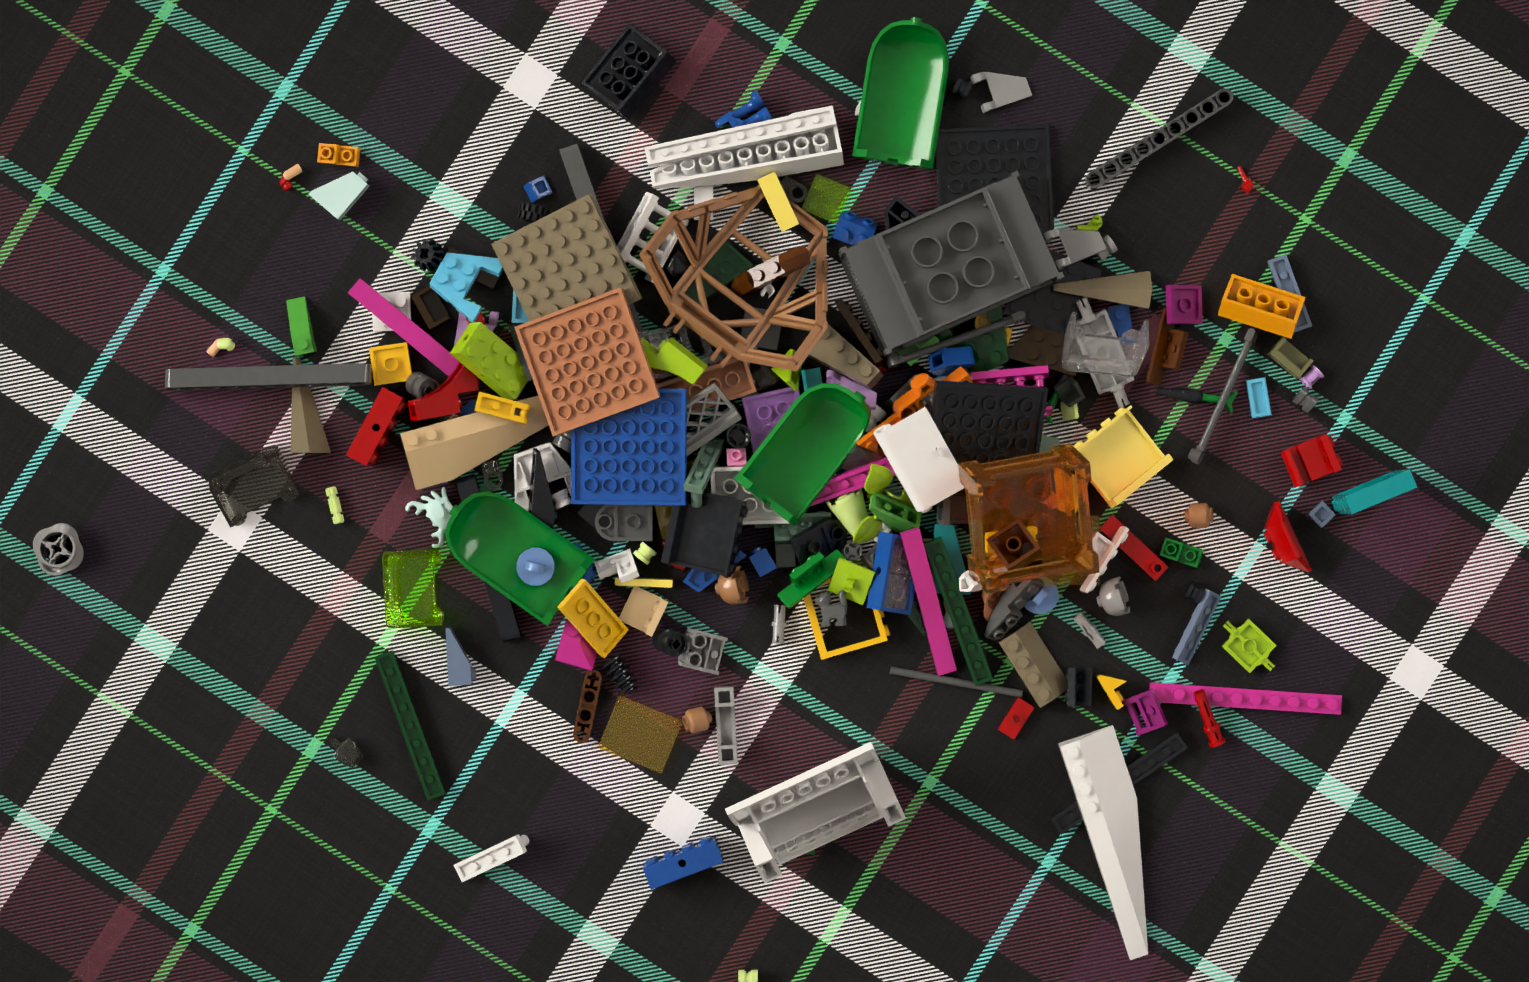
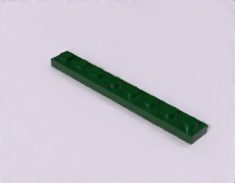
M942 536L923 542L973 682L977 686L993 680L962 591H960L959 583Z
M391 650L375 656L374 658L427 801L445 795L446 791L394 651Z

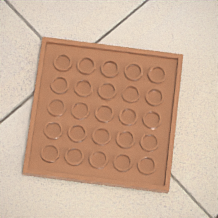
M622 287L514 327L552 436L560 435L661 398Z

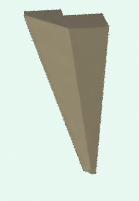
M1143 271L1053 284L1051 291L1149 309L1153 289L1151 273Z
M293 357V365H302L301 358ZM310 387L292 388L290 453H331Z

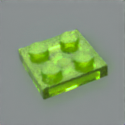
M816 174L802 209L837 224L852 188Z

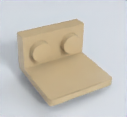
M634 586L619 619L652 637L669 601L638 586Z

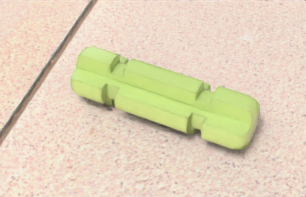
M326 488V495L329 496L327 500L330 512L333 514V523H343L344 516L343 514L341 515L340 500L336 496L338 494L337 488Z

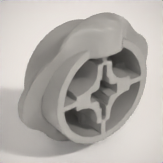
M58 523L49 528L42 529L34 537L33 550L40 568L45 573L57 576L74 570L81 564L84 551L78 534L72 526L66 523ZM62 534L61 537H58L57 541L48 542V539L52 536ZM67 537H69L72 542V552L68 551L66 548ZM44 546L50 550L49 562L44 556ZM55 547H60L62 551H55ZM61 557L69 558L66 562L55 565V562H58Z

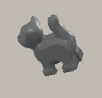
M841 590L839 592L840 603L831 604L829 591L822 592L815 598V603L821 607V626H831L832 618L837 619L835 626L846 625L847 600L845 598V591Z

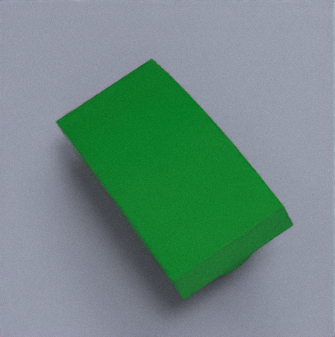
M1165 537L1160 556L1198 568L1204 550Z

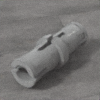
M774 605V622L771 625L773 626L772 643L784 644V628L787 626L785 622L786 605H781V609L780 605Z
M1083 611L1073 618L1083 630L1084 636H1087L1097 649L1106 643V640L1096 629L1097 626L1089 621Z

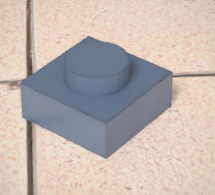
M1323 501L1308 513L1320 528H1323L1336 515Z

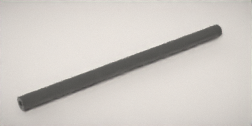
M892 666L889 673L1022 698L1023 690L986 683L975 686L974 682L970 680L938 676L936 674Z

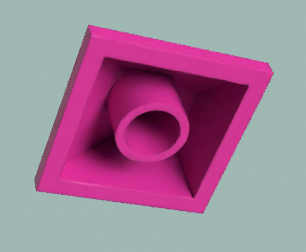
M566 620L555 661L592 671L597 652L571 622Z

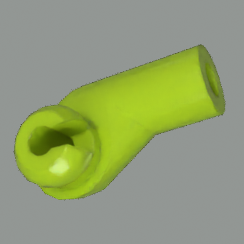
M1095 215L1087 225H1077L1076 230L1098 231L1103 224L1102 217Z

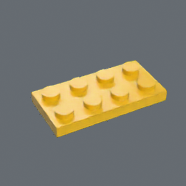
M581 579L557 607L600 657L603 658L611 652L629 630L585 579Z

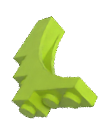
M672 337L668 341L664 339L657 349L644 338H641L651 368L671 372L694 384L708 367L707 364Z

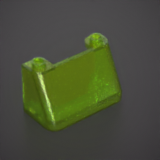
M439 549L385 551L383 553L385 621L388 628L442 626L444 612L439 606H436L434 568H437L441 563Z

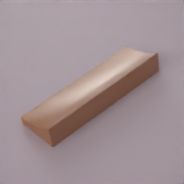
M731 358L723 369L720 367L721 362L709 365L694 384L680 376L656 383L658 389H687V401L714 382L729 401L757 392L748 363ZM714 390L709 393L707 399H716L717 392ZM702 403L693 404L691 410H700ZM706 403L705 409L712 407L715 404Z

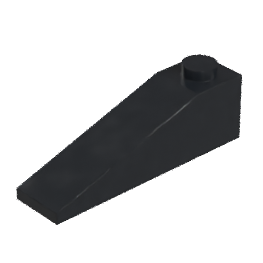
M533 448L528 512L550 528H553L554 522H557V511H555L541 454L537 448Z

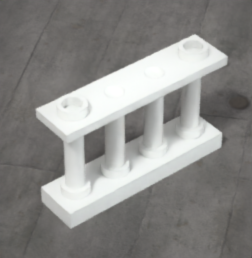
M646 192L617 247L625 263L628 262L646 272L647 274L644 279L654 283L644 263L631 256L630 252L635 245L642 249L646 246L647 242L640 239L639 236L642 229L646 228L653 233L659 229L658 226L649 222L648 218L651 212L655 211L665 218L671 212L658 205L659 197ZM688 219L683 221L685 227L689 223ZM674 230L667 236L661 248L655 252L661 267L664 266L678 239Z

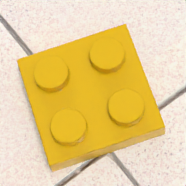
M408 342L369 348L374 386L405 382L412 374Z

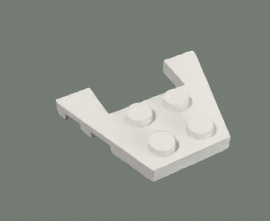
M551 442L533 447L537 448L541 454L548 483L564 478L571 496V467ZM533 448L514 454L515 503L528 511L529 497L526 490L530 489Z

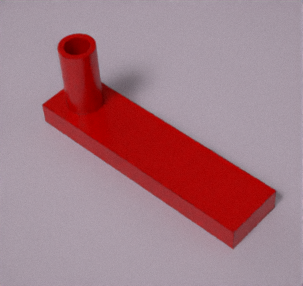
M1111 515L1099 529L1112 540L1119 527L1124 525ZM1128 531L1127 539L1120 543L1118 547L1156 581L1168 569V566L1132 532Z

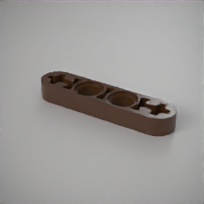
M596 669L588 671L584 678L573 731V737L579 743L588 741L591 736L602 683V674ZM593 672L599 677V680H596L593 686H597V690L586 688V684L589 686L591 684V679L588 676L592 675ZM587 691L593 692L595 694L594 701L587 702L584 694ZM583 710L590 711V720H582L580 713ZM578 722L590 724L589 728L585 726L584 733L587 734V737L585 736L583 739H579V735H576L577 732L581 731L582 725L578 726Z

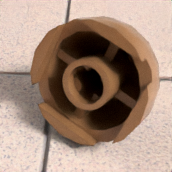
M736 566V571L731 577L725 578L720 575L718 583L715 584L716 593L720 594L721 599L731 605L744 604L749 599V596L745 597V592L749 591L748 580L745 571H740L741 566Z

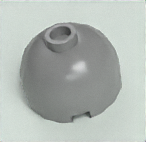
M1121 577L1105 581L1100 587V595L1097 596L1099 607H1103L1109 615L1120 616L1130 613V606L1126 607V602L1129 601L1124 582L1120 581Z

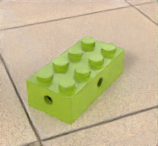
M481 322L469 323L450 352L454 358L502 398L516 400L528 382L518 353Z

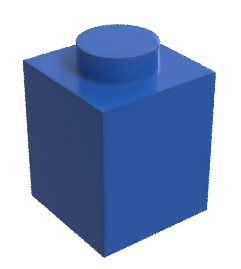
M760 546L751 551L752 555L749 558L760 577L777 568L766 548L762 549Z

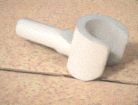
M769 284L763 287L760 295L763 297L767 292L769 294L768 298H770L775 292V288Z

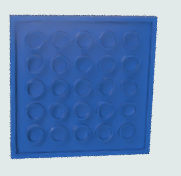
M658 389L661 398L571 430V504L687 505V491H684V483L687 479V389Z

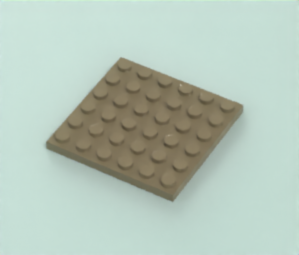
M588 194L491 244L529 321L620 287L623 288L628 305L642 299L592 194Z

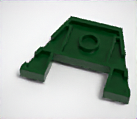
M1002 305L986 312L991 323L1004 319ZM1005 327L947 347H972L975 365L967 368L970 373L989 371L1010 360ZM951 328L935 334L939 342L955 336Z

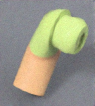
M219 338L213 342L206 352L214 358L220 349L232 351L235 348V343L230 338Z

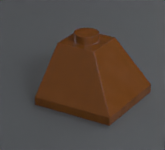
M1019 518L986 539L1008 571L1025 567L1043 556L1041 548Z

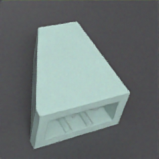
M351 172L312 190L309 195L334 217L341 220L368 189L369 185L366 183L368 179L360 172L358 174Z

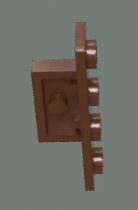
M1163 308L1160 317V324L1146 379L1147 383L1157 386L1161 385L1165 368L1180 370L1188 332L1174 330L1175 324H1167L1166 308Z

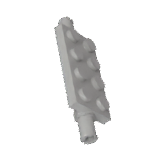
M1082 298L1084 307L1080 300L1076 301L1082 318L1070 323V326L1098 394L1100 395L1108 391L1113 392L1118 408L1124 407L1121 399H1123L1125 405L1130 404L1124 387L1125 384L1133 381L1134 377L1107 310L1103 309L1093 313L1088 298Z

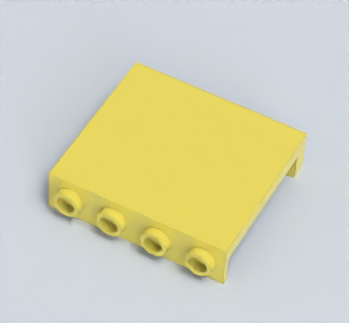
M1131 405L1127 408L1121 407L1114 413L1116 416L1112 420L1107 418L1100 424L1102 428L1098 431L1093 429L1086 435L1088 439L1084 442L1078 441L1072 446L1074 450L1069 453L1111 509L1120 504L1173 461L1169 454L1165 456L1132 415L1129 411L1133 408Z

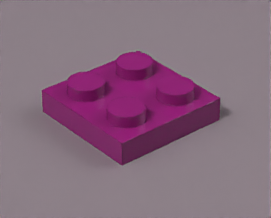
M1166 285L1167 324H1203L1202 285Z

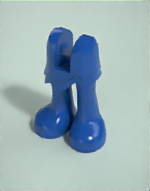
M755 90L751 93V99L748 103L732 112L729 111L727 114H724L715 122V126L718 129L730 123L732 128L773 118L765 106L745 120L739 119L765 105L758 91Z

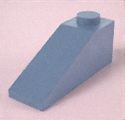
M445 628L448 686L472 685L473 680H476V669H472V663L452 628Z

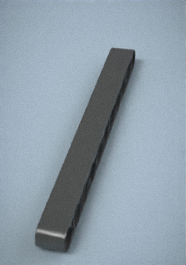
M578 144L559 149L576 200L592 194L602 215ZM634 303L629 305L640 339L644 338L646 340Z
M367 363L165 370V390L168 391L371 385V364Z

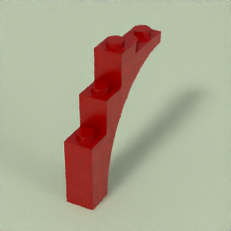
M480 312L475 322H481L485 325L484 316ZM458 362L452 374L437 389L421 398L408 401L410 419L419 421L461 413V400L458 394L479 390V378L462 363Z

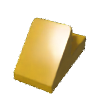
M1101 674L1096 675L1115 709L1118 710L1123 707L1122 701L1124 699L1120 692H1115L1114 689L1127 681Z

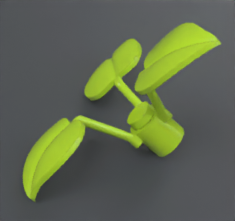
M871 464L863 487L868 493L866 497L869 501L871 494H883L885 492L897 501H900V503L915 509L905 490L902 492L901 497H898L885 489L893 480L892 471L885 466ZM876 515L874 517H866L859 524L853 537L854 543L868 542L879 535L883 524Z

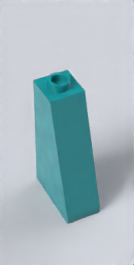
M934 524L933 539L942 536L958 580L966 570L954 525ZM933 571L936 593L942 594ZM962 591V594L971 595V592Z

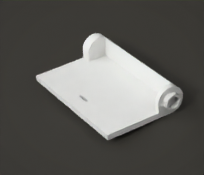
M926 407L892 426L891 424H885L874 431L873 434L917 512L925 513L933 505L969 486Z

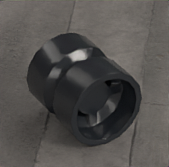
M734 424L725 430L724 439L731 448H744L751 440V432L744 424Z
M668 627L657 629L652 638V643L657 650L673 657L683 654L687 647L686 637L682 633Z

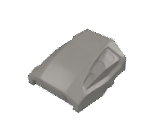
M687 628L684 633L687 639V647L683 654L678 656V665L719 675L718 668L724 644L728 638Z

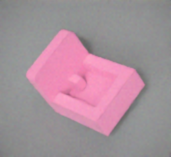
M746 448L726 449L727 467H744L747 463Z

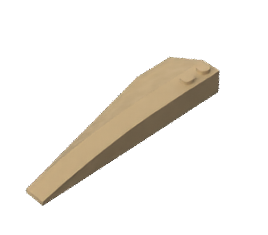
M539 396L517 401L531 405L530 412L527 413L526 417L528 419L527 425L476 412L400 433L415 489L419 490L454 480L547 427L549 424ZM515 408L514 415L519 416L520 409Z

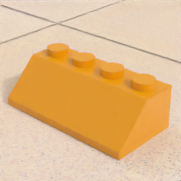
M1232 274L1222 298L1218 316L1292 339L1306 297Z

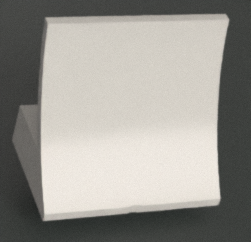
M872 742L725 808L732 823L735 826H739L754 865L764 883L782 876L778 864L781 865L879 819L885 818L888 827L906 819Z

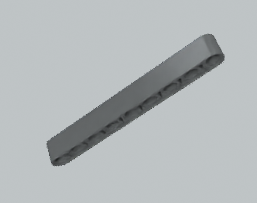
M1227 88L1217 91L1100 165L1085 177L1086 187L1091 190L1101 187L1218 113L1233 101L1232 91ZM1221 93L1228 96L1227 103L1220 101L1219 95ZM1204 104L1211 105V113L1204 112ZM1188 114H1193L1196 117L1195 123L1187 121ZM1172 124L1178 125L1180 128L1179 133H1172L1170 126ZM1156 134L1163 137L1164 141L1162 144H1157L1154 141ZM1139 145H1145L1147 147L1146 154H1140L1138 152ZM1123 155L1130 156V164L1126 165L1122 162ZM1107 165H1112L1115 168L1113 175L1106 173L1105 167ZM1090 176H1097L1099 183L1092 185L1089 182Z

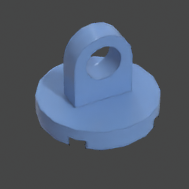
M532 547L525 550L519 556L516 570L524 583L531 586H539L551 579L555 563L552 556L546 550Z
M1036 576L1042 579L1044 585L1024 607L1034 614H1044L1055 607L1058 602L1059 593L1057 586L1052 580L1043 576Z

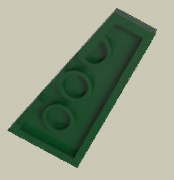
M726 241L702 269L725 286L754 265ZM702 279L706 298L718 291ZM693 280L684 294L699 304Z

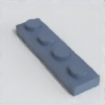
M1287 255L1268 260L1267 263L1276 287L1301 296ZM1303 304L1294 333L1312 326L1305 304Z
M1205 588L1203 596L1193 612L1172 658L1189 665L1222 596Z

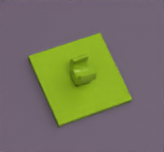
M839 558L828 591L839 595V592L843 590L846 592V599L864 605L875 572Z

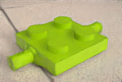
M1247 619L1237 628L1229 620L1223 625L1231 634L1222 647L1245 670L1251 673L1256 666L1261 664L1269 671L1275 667L1268 659V656L1277 645L1250 619Z

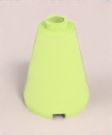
M862 488L835 497L831 501H826L830 510L854 537L859 524L868 517Z

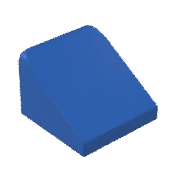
M545 176L524 185V189L532 203L553 193Z

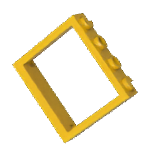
M832 577L829 578L822 585L829 584L831 582ZM808 594L803 598L821 660L888 641L887 636H890L887 624L883 625L881 619L885 617L884 612L873 609L880 633L879 637L827 652L811 595Z

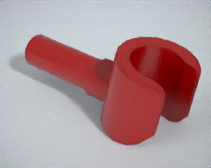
M1239 166L1237 169L1244 181L1241 188L1245 193H1249L1253 189V182L1248 179L1242 167Z

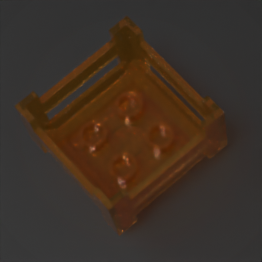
M1070 443L1051 446L1052 451L980 464L977 460L958 463L960 483L965 487L972 552V554L967 555L968 569L970 575L987 594L1005 591V584L1077 571L1080 576L1099 573L1098 554L1093 550L1087 487V481H1092L1090 462ZM1071 471H1075L1080 535L1077 534ZM1019 518L1025 527H1038L1036 540H1038L1043 556L1037 560L1062 556L1065 560L995 573L992 569L1005 567V565L996 553H987L985 551V533L1000 531Z

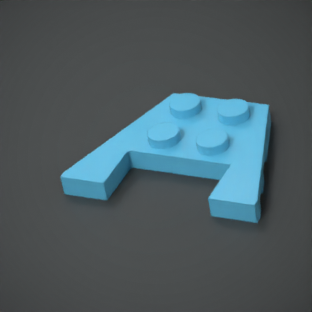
M446 252L429 283L430 288L445 301H449L471 323L475 322L481 312V306L465 300L480 270L500 277L503 267L498 258Z

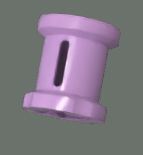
M1313 364L1310 366L1311 369L1299 378L1309 390L1318 379L1324 377L1322 372Z

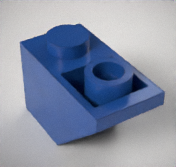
M970 346L943 348L928 355L931 373L939 377L948 376L960 366L963 369H967L975 365L973 350Z

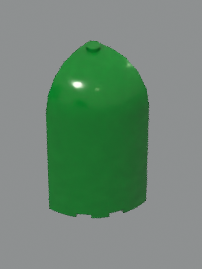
M911 17L910 20L890 23L880 31L872 43L867 60L853 157L869 161H884L885 164L897 166L903 164L912 168L933 169L948 76L949 54L946 42L940 32L931 25L923 23L922 19Z
M821 383L808 388L794 401L734 479L764 504L767 502L771 503L769 505L770 508L791 525L795 526L856 448V441L864 436L871 416L870 407L864 401L866 397L858 391L854 393L836 383Z
M491 492L473 493L464 499L459 506L455 504L449 512L451 517L446 526L445 536L447 546L453 556L466 569L546 626L550 624L560 611L557 608L558 605L584 577L595 560L517 503L501 494ZM532 547L546 550L552 556L555 563L551 579L539 586H531L524 583L516 570L519 556L525 550Z

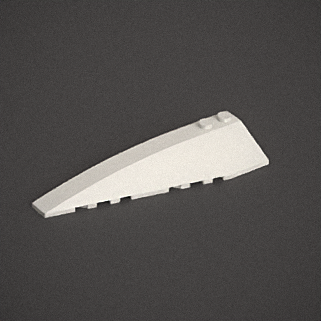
M811 109V110H806V111L795 112V113L790 114V115H794V114H798V113H803V112H807V111H812V110H817V109ZM836 126L685 159L676 163H668L650 170L653 188L695 187L753 181L774 171L778 177L841 166L844 165Z

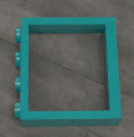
M1410 469L1395 470L1332 496L1333 501L1331 502L1335 512L1338 511L1339 514H1354L1417 488Z

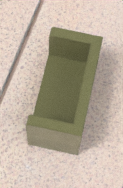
M1284 336L1280 338L1267 354L1296 379H1299L1313 363L1311 358L1308 359L1289 343Z

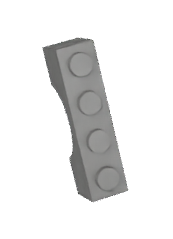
M734 686L714 687L718 765L738 764Z

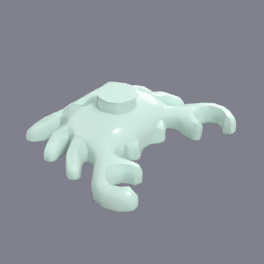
M442 487V498L436 492L431 491V495L435 499L421 496L422 500L428 501L427 504L411 501L405 507V510L408 512L411 506H415L417 508L416 515L426 510V517L432 521V525L439 527L437 532L431 534L432 537L439 538V543L432 544V548H439L443 545L444 532L451 517L449 512L453 508L447 497L445 487Z

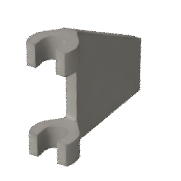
M980 72L970 77L973 82L972 84L986 80L993 101L980 106L983 113L1032 96L1026 77L990 72Z
M1053 229L1044 233L1046 242L1059 237L1067 254L1066 258L1055 261L1058 270L1107 250L1098 231Z

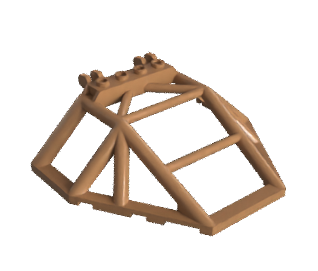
M760 185L738 193L733 192L724 195L722 198L691 205L680 211H672L639 254L670 313L663 325L667 327L671 323L672 318L675 317L680 321L673 328L675 334L683 324L692 329L717 348L710 357V360H716L720 351L726 355L725 359L720 363L722 369L731 358L797 371L828 328V322L826 321V312L828 311V283H826V274L828 273V228L788 199L799 224L814 235L806 249L809 251L810 263L816 256L815 291L786 303L809 266L807 265L786 276L788 278L763 315L702 269L730 236H733L765 261L773 258L736 230L763 197L765 198ZM743 203L706 246L711 212ZM699 216L696 242L694 243L683 221ZM672 230H674L691 264L673 289L655 255V252ZM702 279L754 318L719 320L709 312ZM693 280L699 304L684 294ZM815 303V320L790 315ZM771 324L810 331L793 356L754 349ZM755 326L747 339L731 329L733 327Z

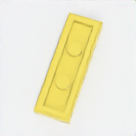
M774 171L757 179L781 232L798 225L799 221L776 172Z
M615 577V585L672 588L673 579L634 578L631 581L621 583L620 578Z

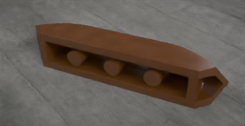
M802 245L781 253L735 277L731 282L730 290L740 298L747 296L809 265V251Z

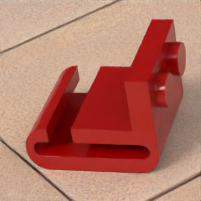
M1322 434L1280 452L1295 488L1309 481L1342 470L1341 465L1343 463L1339 454L1336 455L1334 452L1335 443L1331 436L1328 437L1327 434Z

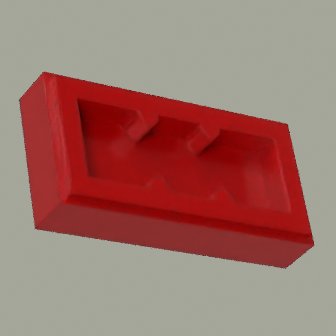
M1017 697L998 730L1014 740L1035 707Z

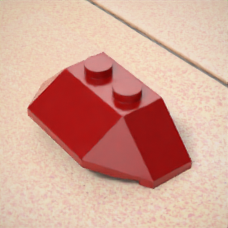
M1280 501L1274 502L1264 527L1266 531L1264 537L1267 543H1271L1274 548L1272 554L1275 560H1279L1280 563L1296 569L1311 572L1312 569Z

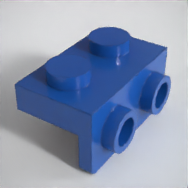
M842 211L832 238L855 246L856 243L874 236L878 224L870 218H862L856 216L853 212Z

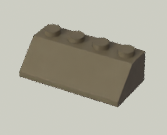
M1031 622L998 641L1040 708L1068 689V683H1066L1063 672Z

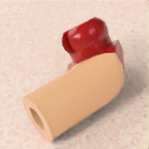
M299 164L283 173L279 184L284 191L292 188L293 185L290 180L302 172Z

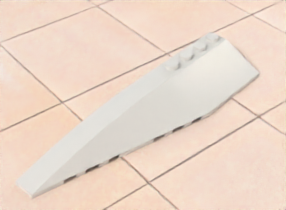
M1111 725L1060 742L1058 745L1129 959L1133 960L1148 955L1137 796L1114 727Z

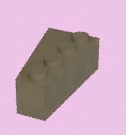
M829 324L827 330L807 356L870 390L884 376L876 366Z

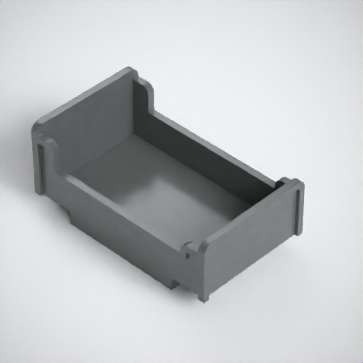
M1018 170L1011 173L1008 178L992 183L856 243L855 246L848 249L844 246L839 249L838 256L877 346L884 357L1048 286L1064 277L1063 273L1057 270L1020 186Z

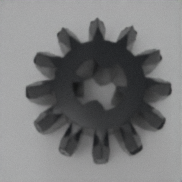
M423 239L422 243L416 242L418 248L412 249L415 255L411 256L413 260H416L414 265L420 267L422 271L427 269L431 272L433 267L438 268V262L443 260L440 256L445 254L444 251L440 250L441 244H436V241L430 239V241Z

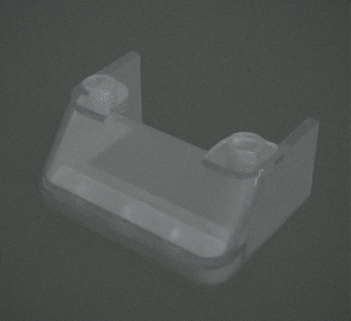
M1072 312L1065 331L1062 368L1074 372L1120 377L1135 376L1149 348V321L1144 320L1140 331L1135 329L1127 330L1121 338L1085 334V327L1076 323V312Z

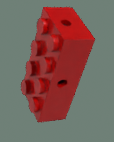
M382 387L346 456L365 466L375 465L380 457V454H378L380 448H384L389 441L387 435L390 430L394 431L398 424L396 419L399 413L403 414L408 405L405 403L407 399Z

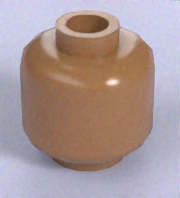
M1192 503L1188 510H1185V522H1189L1192 528H1207L1210 523H1213V508L1209 507L1207 503Z
M700 706L688 709L685 715L682 716L685 730L695 734L708 730L712 717L709 711L706 712L705 708Z

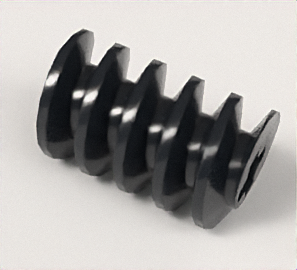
M622 652L607 660L606 664L602 667L603 669H610L606 675H613L610 682H617L614 689L621 688L618 696L626 695L641 686H634L638 680L630 679L634 673H627L630 666H623L626 659L619 660Z

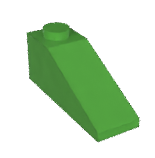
M306 297L286 300L295 356L299 357L317 353Z
M871 494L869 510L891 530L901 533L917 527L920 528L922 512H917L916 509L882 494Z

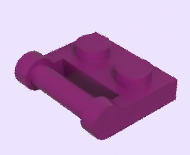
M1153 689L1128 697L1122 701L1129 711L1137 736L1168 724ZM1134 702L1137 703L1146 726L1142 725V722L1133 704Z

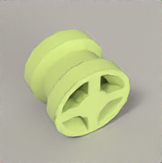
M642 541L640 548L635 550L633 554L648 565L650 558L655 556L657 552Z

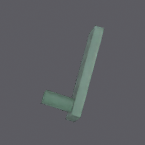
M714 437L700 448L684 483V491L690 492L692 507L702 506V494L725 446V439Z

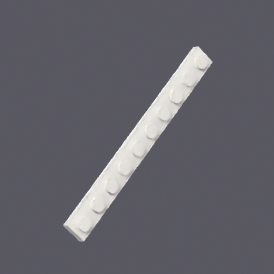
M830 106L647 146L644 149L648 167L832 128L836 127L837 124L833 107Z

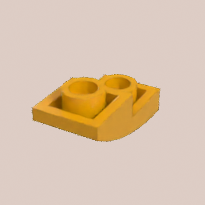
M319 143L318 163L359 167V147Z

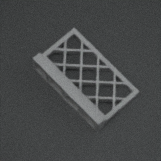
M715 382L687 401V426H696V430L692 433H687V456L742 419L737 408L728 400ZM714 390L717 392L716 399H707L709 393ZM702 403L700 410H691L692 405ZM706 403L715 404L714 410L705 411ZM719 404L728 406V408L722 412L717 411ZM690 414L699 415L698 421H689ZM703 415L712 416L708 422H701Z

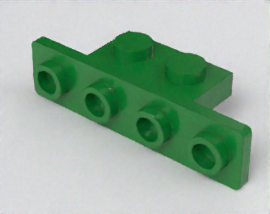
M835 550L826 558L820 552L810 556L803 565L792 570L791 574H789L792 583L778 593V598L790 609L833 576L839 558L847 559L839 550Z

